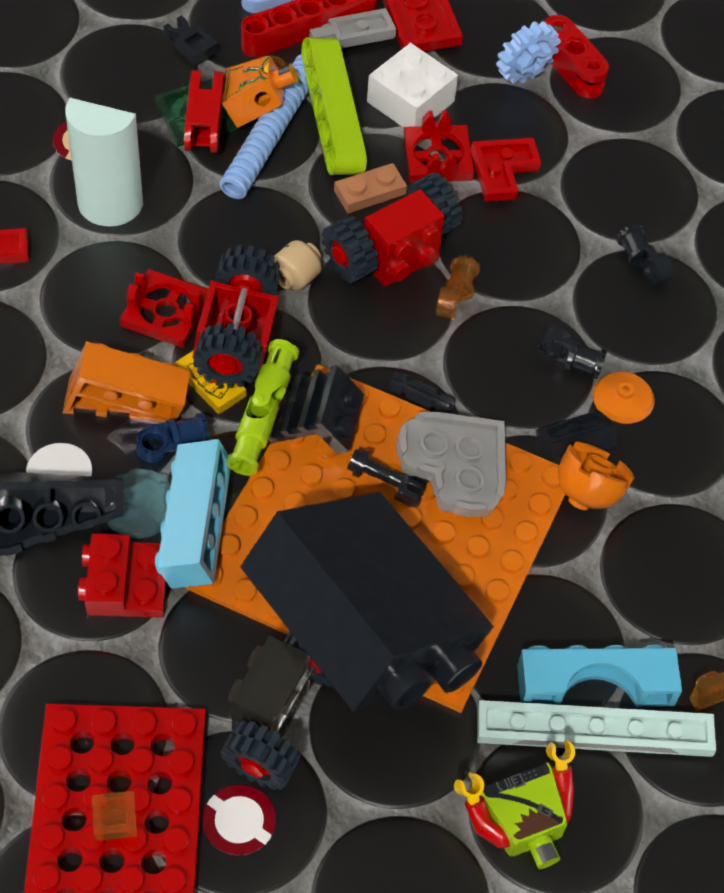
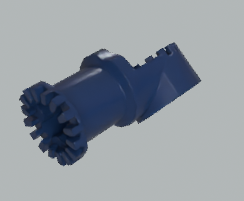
M196 413L195 418L176 422L173 419L166 420V423L148 425V428L143 427V430H140L137 434V455L145 462L157 463L162 461L169 452L177 451L178 444L210 440V433L206 432L209 431V428H205L208 425L206 417L202 413ZM147 439H157L163 446L158 450H148L143 446V442Z

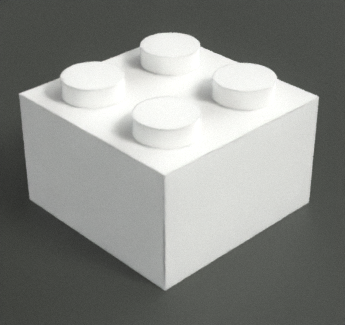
M409 43L369 75L367 102L403 128L421 126L422 117L428 111L432 110L435 118L442 110H445L455 101L458 74L412 43Z

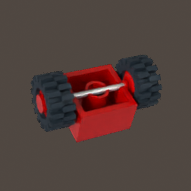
M431 173L408 185L409 187L406 189L408 195L365 217L364 230L362 229L363 224L360 221L356 222V218L353 216H347L325 227L322 232V244L326 246L324 249L325 254L329 255V262L331 265L334 264L335 272L337 274L341 273V278L343 280L347 279L348 283H353L373 273L382 285L386 287L395 281L404 280L410 273L421 267L432 265L439 258L442 235L460 226L461 220H463V215L460 213L463 211L462 206L457 203L459 200L458 195L454 196L452 192L454 190L453 186H448V180L445 177L441 178V174Z
M238 245L236 250L232 247L229 248L226 254L223 253L215 277L216 281H210L197 328L192 359H194V367H198L197 373L199 375L206 374L204 380L208 382L212 379L216 380L215 385L220 387L222 382L227 383V388H233L234 383H237L239 387L245 386V382L251 383L264 363L279 296L275 295L281 270H279V263L274 262L275 257L272 254L266 257V250L260 248L259 252L254 251V246L248 245L247 250H244L243 245Z

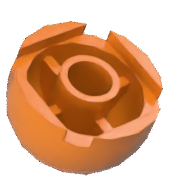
M575 442L573 447L571 444L567 447L558 467V479L563 491L569 496L568 501L576 508L581 510H588V508L604 509L618 503L627 492L634 480L632 471L622 461H619L617 466L608 461L610 453L590 444Z

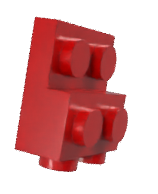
M92 534L91 544H83L82 567H88L87 578H80L78 585V600L85 601L87 615L164 618L166 580L157 572L155 566V556L160 551L161 543L131 542L130 535Z

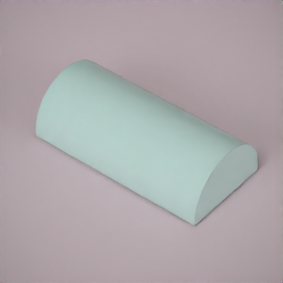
M69 98L65 112L79 211L88 221L97 225L118 226L134 219L143 207L136 114Z

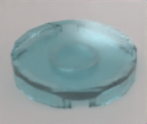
M134 469L129 470L130 473L123 476L121 474L117 475L116 478H123L124 516L108 521V525L113 531L121 535H130V538L140 539L159 533L161 523L165 520L166 493L170 490V483L165 477L152 470Z

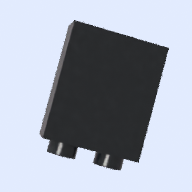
M381 492L277 511L240 566L353 712L384 701H388L394 710L404 709L424 695L431 685L437 683L445 693L453 692L473 678L482 666V661L474 651L494 626Z

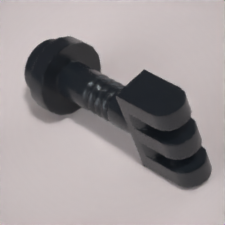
M355 449L347 467V470L353 472L352 476L359 478L361 472L372 477L381 478V481L384 480V482L398 488L394 497L395 500L410 507L419 506L421 496L424 495L426 490L425 485L429 483V480L410 476L406 473L403 475L392 469L388 470V467L385 468V466L367 459L370 451L363 449L361 452Z

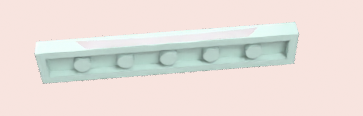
M479 700L477 706V743L546 747L552 742L556 748H565V739L571 742L575 749L713 757L716 752L714 714Z

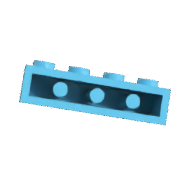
M219 439L178 444L175 460L171 463L172 481L170 490L166 493L167 510L165 520L162 521L160 527L162 537L160 551L155 556L156 570L163 576L171 589L214 584L230 476V468L226 465L228 454Z

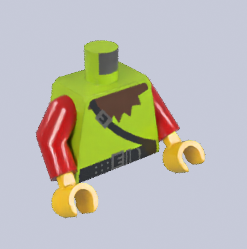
M565 739V752L560 757L556 756L554 743L550 742L546 746L547 756L555 761V766L552 768L548 762L484 786L481 776L469 772V777L472 780V787L469 791H466L462 780L457 779L454 782L456 793L467 798L465 807L475 832L495 847L505 849L509 856H516L530 850L538 869L552 866L560 860L553 841L563 836L566 826L572 818L575 791L572 767L567 765V763L573 760L575 748L571 742Z

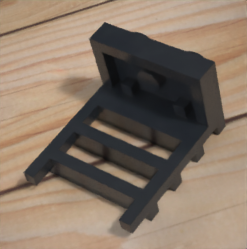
M338 365L331 366L330 372L323 373L320 369L314 370L313 375L306 377L303 373L297 374L295 380L289 381L287 390L279 404V410L267 444L318 434L337 454L349 452L364 393Z

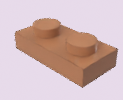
M393 163L334 182V191L347 213L405 195L407 189L405 181Z

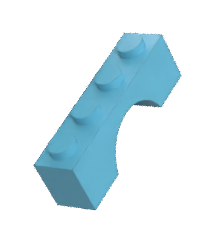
M574 645L566 649H549L546 646H533L528 649H522L517 664L520 703L561 705L564 695L571 687L579 682L592 679L605 680L619 686L629 695L635 707H674L682 692L676 648H663L661 645H648L643 648H625L622 645H611L604 649H588L582 645Z

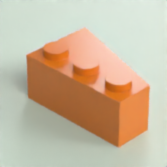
M86 341L69 378L62 413L74 414V409L78 408L96 410V416L107 417L108 411L130 413L129 418L134 420L166 422V420L173 419L176 422L185 406L190 370L180 368L173 363H162L148 359L137 353H127L112 349L105 344H94Z

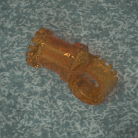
M459 256V258L452 259L450 264L451 277L446 281L445 286L441 287L436 316L454 320L456 314L454 312L457 310L456 306H458L457 301H465L473 297L475 292L473 286L474 278L480 272V264L476 263L475 260L472 261L473 258L467 259V256H464V258Z

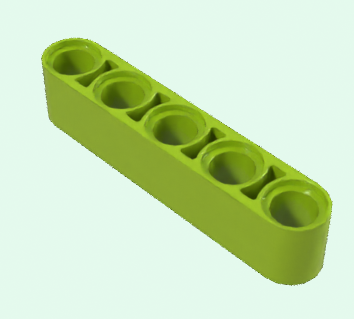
M307 37L302 43L301 56L327 171L330 175H357L363 173L366 169L367 156L340 42L337 38Z

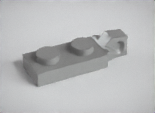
M384 8L330 18L327 24L319 28L310 29L309 37L337 38L341 48L393 39L396 35V28L387 9Z

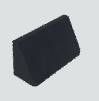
M599 410L536 430V435L549 460L558 465L567 447L570 444L573 447L575 442L590 444L605 451L617 446L616 426Z

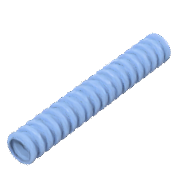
M301 54L296 57L292 64L296 70L298 82L284 87L283 104L280 107L259 117L250 135L246 138L219 182L221 190L231 198L242 199L246 196L247 191L252 186L264 163L309 91Z

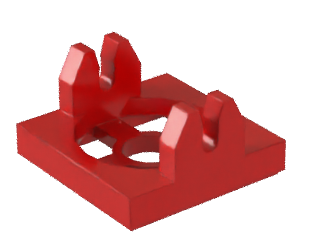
M431 110L422 117L421 126L404 127L403 138L409 183H413L431 173H439L441 178L445 177L448 181H473L474 169L467 125H451V117L446 110H442L439 121L435 122L433 111ZM441 139L453 140L461 150H449L441 144ZM421 140H431V146L426 151H415V147ZM439 151L446 155V159L440 161L438 153H434L431 157H429V154ZM421 161H426L427 166L422 164Z
M150 269L147 270L145 275L136 272L135 285L130 283L128 287L127 307L120 318V327L184 348L201 317L208 289ZM165 288L170 290L166 298H161L157 301L145 297L156 289ZM181 294L186 295L190 300V303L186 302L184 310L180 309L177 303ZM162 305H171L176 309L175 313L169 317L158 315L156 310ZM140 308L152 311L154 317L152 324L142 317ZM176 320L181 321V323L177 325L164 327L165 324L172 323Z

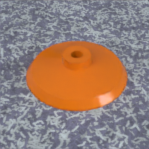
M629 372L609 373L600 378L593 389V401L596 408L610 420L618 423L631 424L639 422L649 416L654 408L655 398L651 387L642 378Z

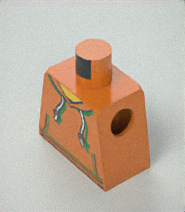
M270 56L227 68L225 70L222 105L236 127L243 126L280 107L283 104L284 87L298 82L296 70L291 63L278 68Z

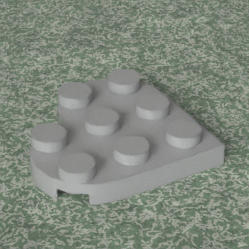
M420 412L416 418L408 420L401 426L396 441V450L401 461V469L410 476H417L431 481L433 493L437 498L436 504L440 510L464 517H487L492 514L494 508L504 495L506 485L505 421L441 412Z

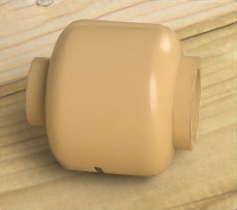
M294 240L274 255V262L279 263V270H281L278 284L284 289L288 290L291 288L299 291L305 288L321 272L322 266L319 260L321 254L311 243L306 244L303 241Z

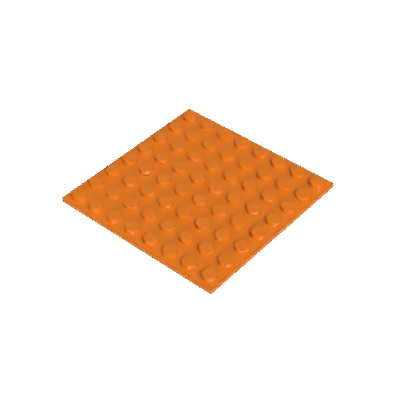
M317 365L315 370L320 369L323 373L330 372V369L321 365ZM350 378L364 393L350 451L337 454L318 434L271 443L258 463L257 473L250 476L223 521L214 584L185 587V589L284 634H288L289 629L240 568L241 564L277 511L381 492L494 626L474 651L482 661V666L473 678L453 692L445 693L437 683L431 685L426 693L422 695L462 713L566 495L558 479L559 465L505 443L506 485L504 495L491 515L487 517H464L440 510L436 504L437 498L433 493L430 480L425 485L426 490L424 495L421 496L419 506L410 507L394 499L398 490L397 487L384 482V480L381 481V478L378 479L363 472L357 478L352 476L353 472L347 470V467L355 449L361 452L365 449L370 451L367 459L385 466V468L388 467V470L392 469L404 475L396 450L398 433L401 426L408 420L416 418L418 413L431 411Z

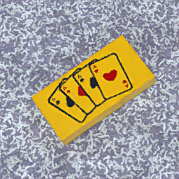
M193 351L175 362V365L190 370L188 383L218 415L246 397V389L239 387L237 383H234L233 388H227V383L222 382L220 387L215 385L216 380L214 379L210 382L204 380L206 374L199 375L197 373L198 367L193 365Z

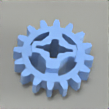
M534 21L530 28H527L525 25L522 26L521 30L511 35L512 40L503 44L505 50L498 53L497 56L500 58L496 63L499 68L498 71L507 81L510 80L512 84H515L518 80L524 83L529 76L531 79H534L536 75L545 71L544 66L546 63L554 61L552 56L559 52L556 46L561 43V40L558 38L559 34L545 21H542L539 25Z

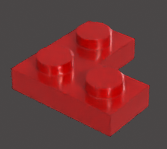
M534 138L473 141L470 148L485 202L515 200L519 191L513 173L539 171L541 166Z

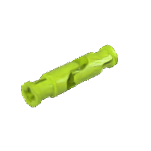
M275 339L268 345L269 355L266 364H263L259 369L255 380L256 389L254 395L248 401L235 435L237 443L233 453L228 455L226 459L228 468L238 474L251 476L258 471V457L261 449L267 446L279 404L290 381L291 375L289 371L292 362L297 360L299 356L298 348L289 341Z

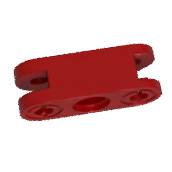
M552 15L546 18L545 22L548 25L563 28L562 30L554 29L559 34L558 38L561 40V43L556 46L559 52L552 56L554 60L551 63L552 66L581 97L593 99L602 95L605 79L609 71L607 60L569 18L563 15Z
M202 70L191 71L184 129L185 151H192L194 146L210 147L211 153H218L223 110L224 72L214 71L212 89H202Z

